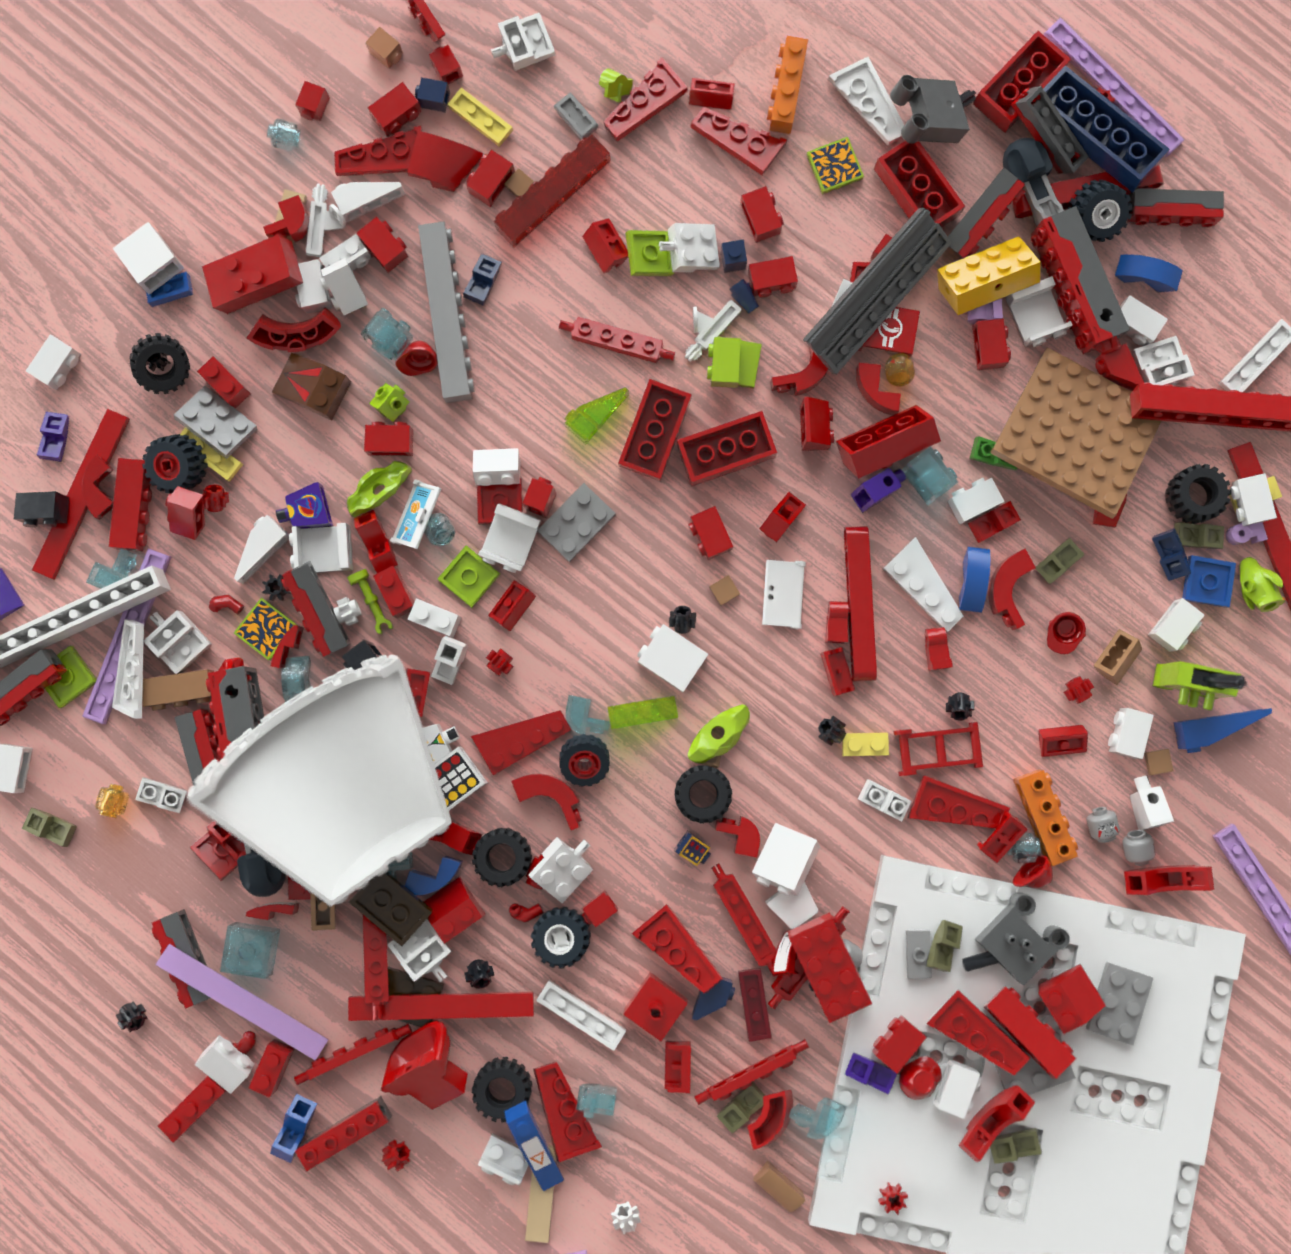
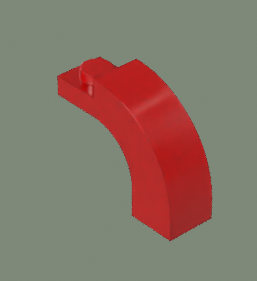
M809 347V365L798 373L772 377L770 381L771 391L777 390L778 393H785L794 388L795 396L805 394L814 389L824 379L828 368Z
M1026 548L1006 558L994 571L989 584L988 599L992 613L994 615L1002 611V620L1012 631L1025 625L1013 602V586L1019 577L1036 568Z
M530 774L511 781L519 802L538 795L551 797L561 806L570 830L572 831L580 827L581 815L578 808L573 809L572 806L579 803L580 800L575 791L566 782L548 774Z
M1172 865L1124 871L1127 895H1150L1166 891L1215 890L1212 866Z
M1018 1085L1003 1090L988 1101L972 1118L966 1127L968 1131L958 1146L975 1162H981L995 1138L1010 1124L1024 1121L1035 1101Z

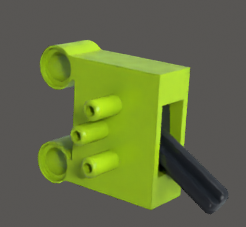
M1178 661L1156 664L1152 686L1167 690H1180L1178 704H1188L1192 708L1198 707L1199 696L1204 697L1203 709L1213 710L1214 699L1237 697L1238 689H1243L1247 682L1240 673Z

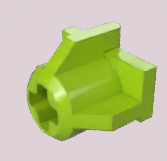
M605 69L600 76L599 85L605 89L604 97L621 102V96L630 95L633 79H627L625 75L612 69Z

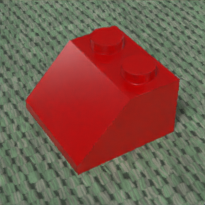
M804 397L800 405L802 451L829 450L831 443H834V430H830V421H833V408H829V401Z
M458 877L424 901L433 910L428 918L444 944L485 915V912L461 877Z
M1081 964L1039 984V995L1063 1034L1085 1025L1106 1006Z

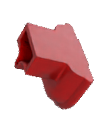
M433 1021L409 1033L395 1046L387 1062L381 1086L382 1092H389L397 1096L411 1095L431 1110L465 1093L468 1073L448 1060L451 1041L443 1022Z

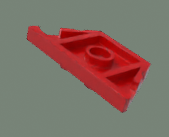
M406 0L409 5V12L414 19H418L420 22L419 26L426 37L429 35L432 41L435 42L446 35L424 0Z

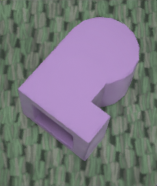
M1002 299L968 311V323L975 324L977 321L1003 319Z
M1263 522L1243 526L1240 523L1230 527L1225 534L1227 541L1232 545H1240L1249 540L1254 544L1268 539Z

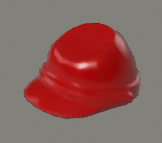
M420 340L409 344L395 362L397 369L407 376H417L431 372L438 364L437 354L427 342Z
M1062 612L1055 616L1048 626V647L1052 651L1063 655L1073 652L1086 636V626L1083 619L1072 612Z
M1038 855L1033 857L1032 860H1028L1013 878V885L1037 889L1050 884L1053 879V870L1049 858L1045 855Z
M927 1056L919 1057L913 1062L904 1065L899 1075V1085L903 1093L915 1100L930 1097L941 1079L940 1066Z

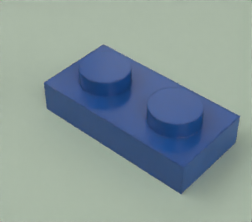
M187 272L176 274L151 294L146 292L148 304L151 307H155L193 295L190 275Z

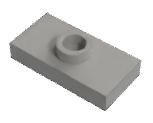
M571 92L554 105L555 111L581 141L599 128V124Z
M906 930L908 978H932V968L926 967L931 948L930 930Z

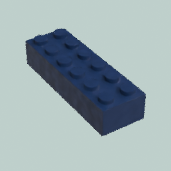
M1066 65L1043 88L1089 158L1132 193L1162 162L1170 150Z

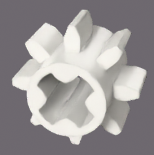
M345 597L336 601L338 607L333 608L340 624L345 622L346 625L350 626L359 622L357 616L362 615L355 599L350 601L349 598Z
M628 1201L620 1205L617 1204L615 1212L611 1213L615 1230L621 1228L623 1234L635 1231L637 1223H641L637 1206L631 1208Z

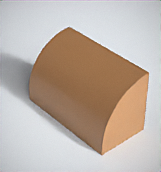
M1119 629L1094 664V668L1106 679L1118 685L1142 650L1140 640Z
M769 1161L753 1177V1180L788 1212L795 1211L805 1202L803 1191Z

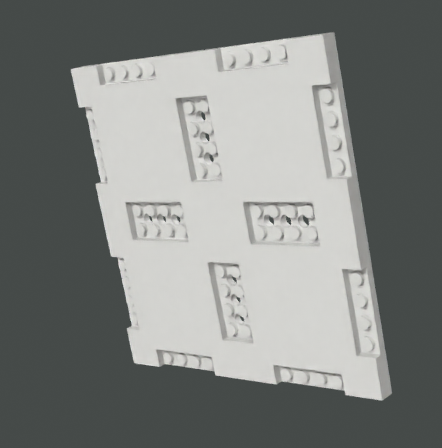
M881 855L862 946L863 959L858 968L859 975L868 991L872 1005L848 1016L808 1216L809 1224L851 1235L860 1233L941 1251L946 1254H1184L1200 1165L1204 1166L1217 1098L1221 1072L1217 1070L1233 981L1238 980L1246 934L1047 890L1032 889L1027 886L1016 887L1010 882ZM1015 893L1027 894L1035 900V911L1031 915H1021L1020 917L1042 939L1043 931L1051 925L1058 926L1069 934L1070 942L1068 946L1058 950L1052 956V966L1048 968L1043 966L1025 986L1017 982L999 963L968 972L964 970L962 965L963 958L987 952L975 938L1009 904L1011 896ZM1023 898L1018 902V908L1020 910L1026 908L1027 900ZM942 920L963 926L960 949L953 950L951 972H942L932 968V978L907 977L906 930H930L932 944ZM1059 931L1052 935L1053 943H1057L1060 940ZM1106 962L1153 977L1134 1045L1086 1029L1087 1023L1063 1034L1044 1003V1010L1038 1013L1037 1019L1043 1025L1045 1023L1050 1025L1055 1032L1057 1031L1060 1034L1061 1040L1065 1041L1074 1050L1072 1055L1076 1060L1071 1064L1076 1078L1029 1095L1035 1101V1104L1025 1120L1010 1124L998 1135L1036 1128L1042 1154L1019 1157L1018 1161L1011 1162L1014 1164L1013 1171L1006 1174L1002 1170L1005 1163L994 1164L991 1147H989L981 1162H975L958 1146L967 1133L966 1127L972 1118L988 1101L1004 1090L994 1063L966 1048V1046L956 1040L949 1038L939 1030L927 1025V1022L958 989L1009 1038L1019 1045L983 1007L1002 987H1007L1008 989L1012 987L1021 996L1020 1001L1026 1007L1030 1005L1033 1008L1037 1001H1043L1039 995L1038 981L1040 979L1046 978L1049 980L1079 964L1083 966L1097 990ZM900 1015L905 1017L927 1037L919 1047L918 1054L915 1057H911L906 1064L922 1056L930 1057V1053L934 1050L941 1052V1058L936 1062L941 1069V1079L931 1096L924 1099H911L903 1093L899 1085L900 1072L896 1076L889 1095L868 1084L865 1085L844 1075L853 1052L887 1066L872 1052L874 1049L873 1044L879 1036H884L887 1033L889 1023L895 1017L899 1018ZM956 1055H962L964 1058L963 1064L976 1069L980 1073L981 1078L978 1091H974L972 1097V1110L969 1114H966L965 1119L939 1110L933 1103L949 1059L952 1060ZM1098 1085L1099 1093L1093 1097L1089 1096V1087ZM1115 1090H1121L1122 1097L1119 1101H1112L1111 1094ZM1137 1095L1144 1096V1103L1141 1106H1135L1134 1099ZM887 1182L895 1187L899 1183L902 1187L901 1192H906L908 1198L904 1199L907 1208L902 1207L899 1210V1215L892 1210L887 1214L885 1205H880L878 1199L883 1198L879 1189L884 1190L887 1187ZM1001 1186H1008L1010 1189L1009 1194L1005 1197L998 1195V1190ZM895 1196L894 1198L890 1197L889 1200H890V1201H891L892 1199H895V1200H896V1199H897V1196Z

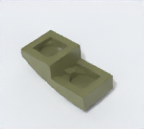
M1175 523L1174 528L1184 547L1223 549L1224 526Z
M1068 538L1041 561L1035 569L1051 584L1085 554L1071 538Z
M36 808L30 809L22 827L23 830L37 837L46 838L62 847L69 846L77 828L76 825Z
M947 920L941 921L931 944L926 967L942 972H951L953 950L960 949L963 926Z
M753 1081L750 1087L739 1092L717 1114L719 1120L732 1134L744 1125L753 1113L763 1106V1096L766 1095Z
M1036 1128L997 1136L990 1146L994 1164L1018 1161L1019 1157L1042 1154Z

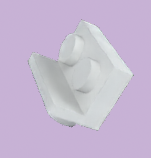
M355 234L319 259L326 268L346 258L353 271L356 268H362L367 265L372 257Z
M492 1133L478 1166L482 1167V1171L487 1174L494 1175L495 1173L503 1177L502 1180L510 1185H520L528 1168V1163L518 1145Z

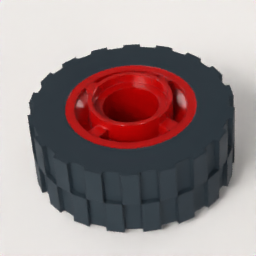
M581 734L568 739L565 745L563 744L559 755L561 774L571 784H576L580 787L598 784L600 780L606 777V773L609 772L610 758L607 745L600 738L594 737V735ZM582 759H588L589 761H587V762H582V761H580V760H582Z

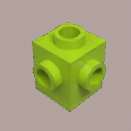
M385 383L376 391L375 397L369 404L385 418L394 422L399 415L405 412L406 406L410 401L404 397L406 392L395 384L392 387Z

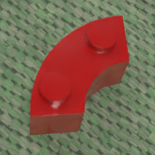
M792 1090L763 1096L761 1115L754 1123L747 1126L753 1150L772 1144L786 1130L793 1111Z

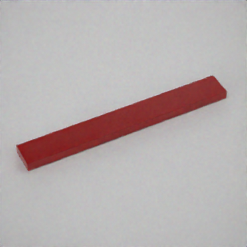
M107 408L66 495L69 497L67 523H60L56 527H51L32 571L50 579H56L88 510L82 493L84 472L95 455L100 456L109 465L130 418Z
M1251 442L1227 450L1238 480L1264 474ZM1272 500L1277 518L1263 522L1268 538L1263 543L1275 573L1282 579V591L1291 611V541L1276 503Z
M534 992L389 995V1002L382 1005V1020L534 1017ZM349 996L348 1021L372 1020V1006L365 1005V996Z

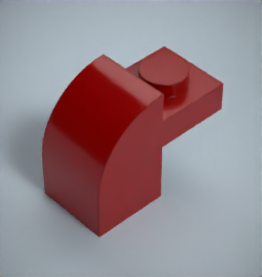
M299 195L278 202L284 219L263 227L268 238L278 234L286 239L287 236H291L296 243L307 234L309 215L304 202Z
M740 816L739 825L735 824L736 820L722 817V821L716 820V831L737 835L733 851L735 854L758 857L760 834L753 822L743 816Z

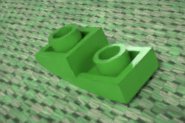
M980 436L975 437L969 459L1001 468L1017 470V467L990 453L996 443L995 441Z

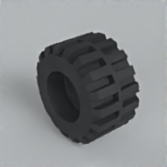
M155 333V336L145 335L146 338L143 340L140 338L137 341L138 344L133 345L132 354L130 353L129 357L132 375L140 386H144V390L148 392L153 390L154 394H159V392L169 394V390L172 389L174 392L177 391L179 385L183 386L185 384L184 380L185 378L188 379V370H190L189 359L183 346L176 339H171L169 335L161 336V333ZM155 353H165L172 357L174 363L170 371L157 375L147 370L146 361Z
M1196 464L1174 475V479L1168 483L1170 487L1165 492V494L1169 495L1166 498V503L1171 504V507L1168 509L1170 512H1176L1174 516L1177 519L1183 517L1182 522L1188 523L1191 521V524L1203 523L1219 516V513L1226 510L1225 505H1228L1231 500L1227 498L1232 492L1231 489L1227 488L1230 485L1229 480H1224L1226 475L1223 472L1219 474V469L1215 466L1210 468L1209 464L1202 466ZM1192 482L1201 485L1205 489L1207 500L1204 506L1196 504L1191 499L1189 488Z
M704 765L692 767L684 772L676 783L674 794L677 807L691 821L703 824L711 823L723 817L722 815L728 811L732 801V789L729 780L718 769ZM702 780L712 783L717 792L715 802L706 808L697 807L690 799L691 787L696 782Z
M497 828L483 835L476 843V848L472 854L474 855L472 863L475 865L476 874L481 876L480 879L483 882H488L490 886L508 887L521 880L529 870L532 860L531 847L526 842L527 839L520 835V832L513 831L510 828ZM497 844H506L515 853V863L506 871L496 869L490 862L489 853Z
M503 1057L502 1060L494 1058L492 1062L488 1061L478 1072L473 1082L472 1093L474 1095L472 1100L473 1103H477V1111L482 1110L484 1112L482 1116L486 1119L490 1116L493 1122H496L497 1119H501V1122H506V1110L524 1101L528 1104L532 1092V1080L530 1081L529 1071L526 1072L524 1070L525 1066L517 1064L518 1060L513 1058L510 1061L508 1057ZM496 1078L508 1079L515 1087V1096L506 1101L496 1099L490 1092V1082Z

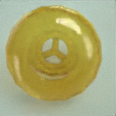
M898 353L888 358L885 364L888 382L896 387H903L912 382L915 376V369L910 356Z
M110 783L109 788H100L95 802V808L99 810L98 814L117 818L118 815L125 813L129 794L123 791L124 786Z

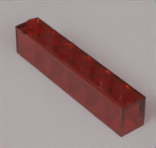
M593 134L588 138H583L577 144V148L571 153L567 152L557 166L550 167L539 182H533L523 196L516 197L512 202V206L506 211L502 210L497 214L494 221L496 230L513 248L517 246L611 162L610 152Z

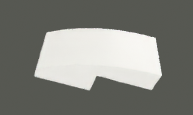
M143 777L135 800L180 813L187 791Z
M867 779L858 797V800L899 821L903 820L912 802Z

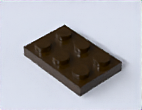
M388 872L380 876L376 875L370 879L369 883L360 889L349 901L352 906L401 947L433 912L428 905Z
M388 967L389 995L442 993L444 983L424 977L414 982L407 972ZM434 1019L399 1021L422 1027L427 1023L433 1022Z

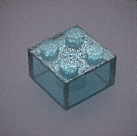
M931 446L912 459L902 469L906 478L928 506L958 483L956 473L952 468L946 467L942 462L943 457L936 449L933 450Z
M240 922L228 925L220 972L263 979L273 975L280 929Z

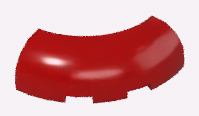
M326 307L313 318L298 323L280 322L262 314L246 339L269 350L306 351L308 348L321 345L329 340L341 328V323Z

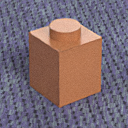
M380 26L365 42L369 53L388 69L393 64H397L402 57L403 51L400 43Z

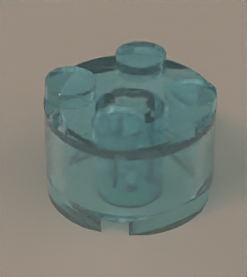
M381 308L362 330L361 336L365 341L369 338L373 343L371 347L390 360L394 357L396 361L413 341V335L409 332L411 327L402 320L396 321L388 310Z

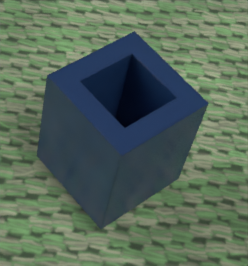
M421 77L420 85H417L415 89V98L418 100L420 107L446 112L450 95L448 83Z
M744 239L722 243L720 253L724 273L746 270L747 256Z

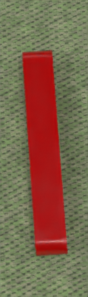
M1160 165L1154 169L1138 188L1156 189L1164 185ZM1107 172L1050 184L1056 199L1063 209L1072 207L1070 200L1076 197L1075 192L1077 189L1081 191L1083 189L1082 185L1085 183L1090 185L1092 180L1109 181L1124 189L1127 195L1131 193V191ZM1025 194L1017 203L1013 200L1012 206L1015 218L1033 216Z
M868 526L845 527L844 549L853 682L876 681L877 665Z

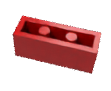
M207 1076L157 1127L174 1143L226 1090Z

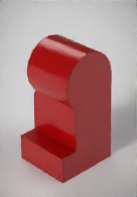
M829 601L825 643H848V602Z
M945 628L925 629L928 671L952 668V658L949 655Z

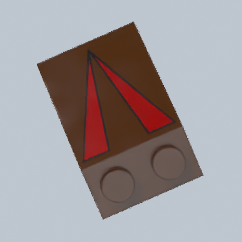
M291 353L272 393L332 421L351 384V380L345 374L326 365Z

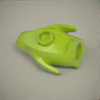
M1252 557L1244 558L1240 562L1242 596L1251 610H1254L1256 605L1261 612L1273 611L1286 601L1281 596L1278 588L1283 587V582L1277 573L1263 568Z

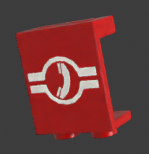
M896 307L858 351H861L863 347L901 353V359L909 360L913 355L920 311Z

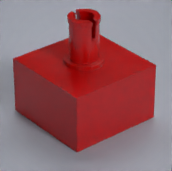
M650 972L624 1008L623 1015L662 1042L687 1006L688 999Z

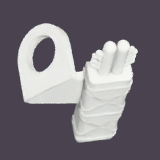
M317 184L312 189V197L315 201H311L306 255L321 257L324 231L344 229L346 227V220L334 204H331L329 211H327V203H324V201L327 200L328 191L325 189V185Z
M730 300L714 318L698 312L697 307H693L694 333H699V335L695 338L696 344H692L686 349L685 358L689 362H692L693 359L694 361L698 360L700 355H702V349L706 351L709 348V344H713L714 337H719L727 329L733 320L739 316L741 308Z

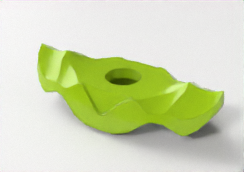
M393 461L385 468H375L367 472L359 480L355 493L347 499L349 514L352 517H356L380 506L396 493L400 485L404 483L412 472V468L404 462ZM379 485H384L385 489L375 495V488Z
M743 704L738 705L712 718L700 729L688 751V759L699 764L706 763L711 758L723 755L731 750L749 723V708ZM721 727L724 729L725 734L721 739L712 737L714 728Z

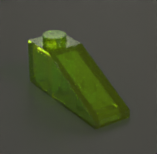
M624 387L583 404L576 410L572 409L565 417V427L586 445L629 396V390Z
M675 696L607 707L611 729L678 718Z

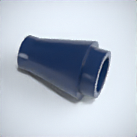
M743 279L729 289L732 293L731 296L748 314L759 307L749 282L746 283Z

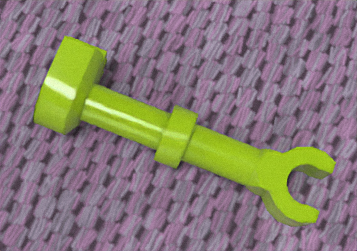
M363 569L347 578L351 586L359 584L366 598L364 602L366 605H369L375 617V630L378 634H382L381 625L386 623L389 629H393V623L383 615L377 603L379 599L377 595L373 594L366 580L369 577L368 571Z

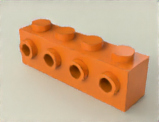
M787 35L785 44L781 43L778 57L782 58V63L776 66L774 78L779 80L777 86L773 85L771 99L775 101L774 107L769 106L767 120L771 121L769 131L791 134L808 39Z
M1038 769L1014 778L1013 781L1041 852L1049 858L1051 866L1078 857L1076 852L1078 850L1077 842L1074 837H1070L1068 832L1070 825L1067 818L1061 814L1059 809L1061 802L1058 796L1053 794L1051 789L1053 783L1050 775L1047 772L1045 773L1044 770Z

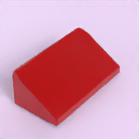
M692 78L689 105L731 110L735 83Z
M514 580L488 616L508 631H511L536 598V595Z
M1083 725L1039 729L1038 731L1042 757L1087 752L1088 732Z

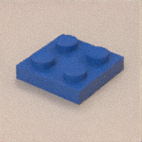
M1193 555L1188 556L1191 574L1185 576L1182 598L1189 602L1223 608L1230 607L1236 563Z

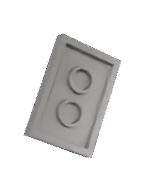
M206 386L198 391L174 414L175 420L226 459L257 430V425Z
M583 483L537 531L564 558L571 562L609 523L616 513Z
M1106 962L1097 990L1106 1006L1088 1021L1086 1029L1134 1045L1153 977Z
M1056 1031L1054 1036L1062 1042L1060 1034ZM1018 1045L1027 1055H1029L1020 1045ZM1031 1056V1059L1015 1076L995 1065L1004 1090L1018 1085L1028 1095L1076 1078L1070 1065L1057 1079H1052Z

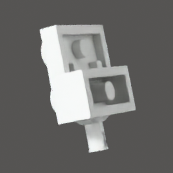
M540 13L523 19H519V16L498 23L503 45L491 49L493 58L495 59L506 54L511 60L515 71L556 56Z
M674 223L667 229L669 242H659L660 251H670L673 272L693 273L695 270H717L720 267L715 224Z
M1177 336L1131 351L1144 383L1148 382L1153 385L1171 384L1175 386L1177 383L1188 380L1195 375L1188 355H1183Z
M178 610L166 620L158 612L153 613L154 616L151 615L150 619L158 628L143 641L175 674L182 673L212 645L182 611Z
M556 837L542 853L544 858L530 872V878L563 903L593 871V868L582 857L583 853L591 845L583 839L577 848L573 849Z
M428 919L423 922L402 947L394 940L387 945L414 982L430 972L436 976L439 982L447 977L439 965L453 951L446 943H443Z

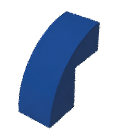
M1126 254L1120 255L1115 276L1124 283L1144 281L1156 292H1172L1178 290L1183 270L1161 259Z
M967 547L962 563L964 582L959 595V610L982 613L989 584L990 549Z
M444 856L437 877L413 869L409 871L405 887L415 895H425L437 891L455 877L463 861Z
M296 1094L285 1114L283 1126L271 1147L270 1154L289 1163L293 1161L296 1155L295 1150L303 1141L318 1103Z

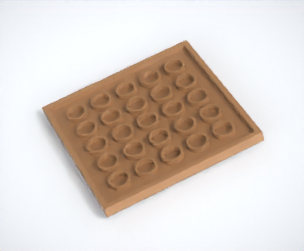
M1047 347L990 453L1113 519L1128 492L1161 421L1132 418L1131 391Z

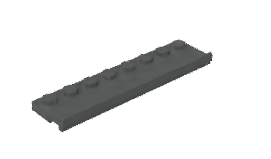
M919 208L804 337L803 341L808 344L832 374L837 375L952 244L940 225L931 218L929 210Z

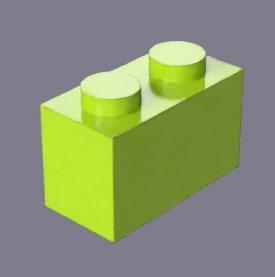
M714 337L713 344H709L708 357L712 358V366L707 368V379L711 380V387H738L741 338Z

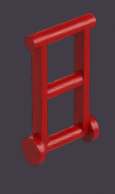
M978 722L969 723L967 728L912 733V729L893 731L894 735L899 736L903 771H898L899 776L916 775L917 770L965 764H974V768L983 767ZM970 732L973 759L947 762L944 735ZM935 736L938 763L911 765L908 739Z

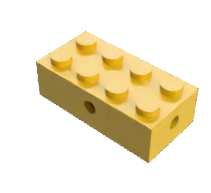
M1020 236L938 268V289L956 314L961 315L1040 283V261Z

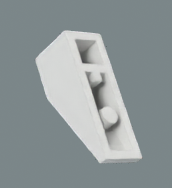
M350 182L348 184H341L331 191L347 223L406 195L400 182Z
M270 516L260 517L254 523V528L250 531L234 577L237 582L244 584L289 540V534Z

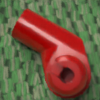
M230 595L214 596L209 601V609L212 612H218L221 608H229L238 615L244 609V605Z
M517 903L509 907L510 916L524 923L544 913L539 903L530 908Z
M246 1031L243 1034V1038L238 1043H232V1045L241 1053L247 1054L255 1046L256 1034L252 1031Z

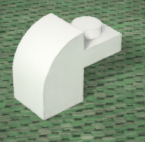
M448 636L443 637L435 656L437 662L431 677L453 685L461 663L465 659L468 645Z

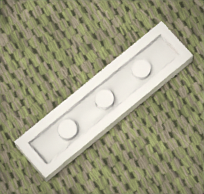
M1283 319L1278 321L1218 384L1225 391L1238 390L1243 392L1291 343V327Z
M548 980L536 1000L613 1051L626 1032L624 1027L551 980Z

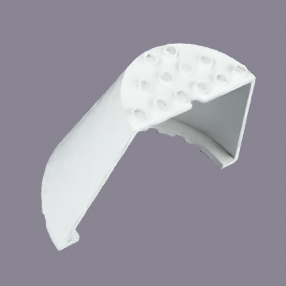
M382 655L378 658L374 657L364 660L360 663L363 667L357 670H353L352 667L345 668L323 679V684L318 687H309L260 720L261 723L253 730L249 728L228 745L227 749L224 750L225 756L219 762L216 759L212 760L203 770V773L194 781L196 786L190 787L187 799L192 805L329 906L344 902L351 892L364 888L370 879L387 872L389 863L394 860L397 862L403 861L408 857L409 852L415 848L425 846L432 836L442 834L448 829V825L452 823L403 663L395 655H390L388 658L386 655Z

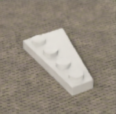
M869 57L829 75L828 80L887 146L902 139L901 129L904 127V123Z
M916 537L883 568L940 627L945 628L946 632L963 617V614Z
M124 619L112 708L132 718H142L144 624L135 620Z

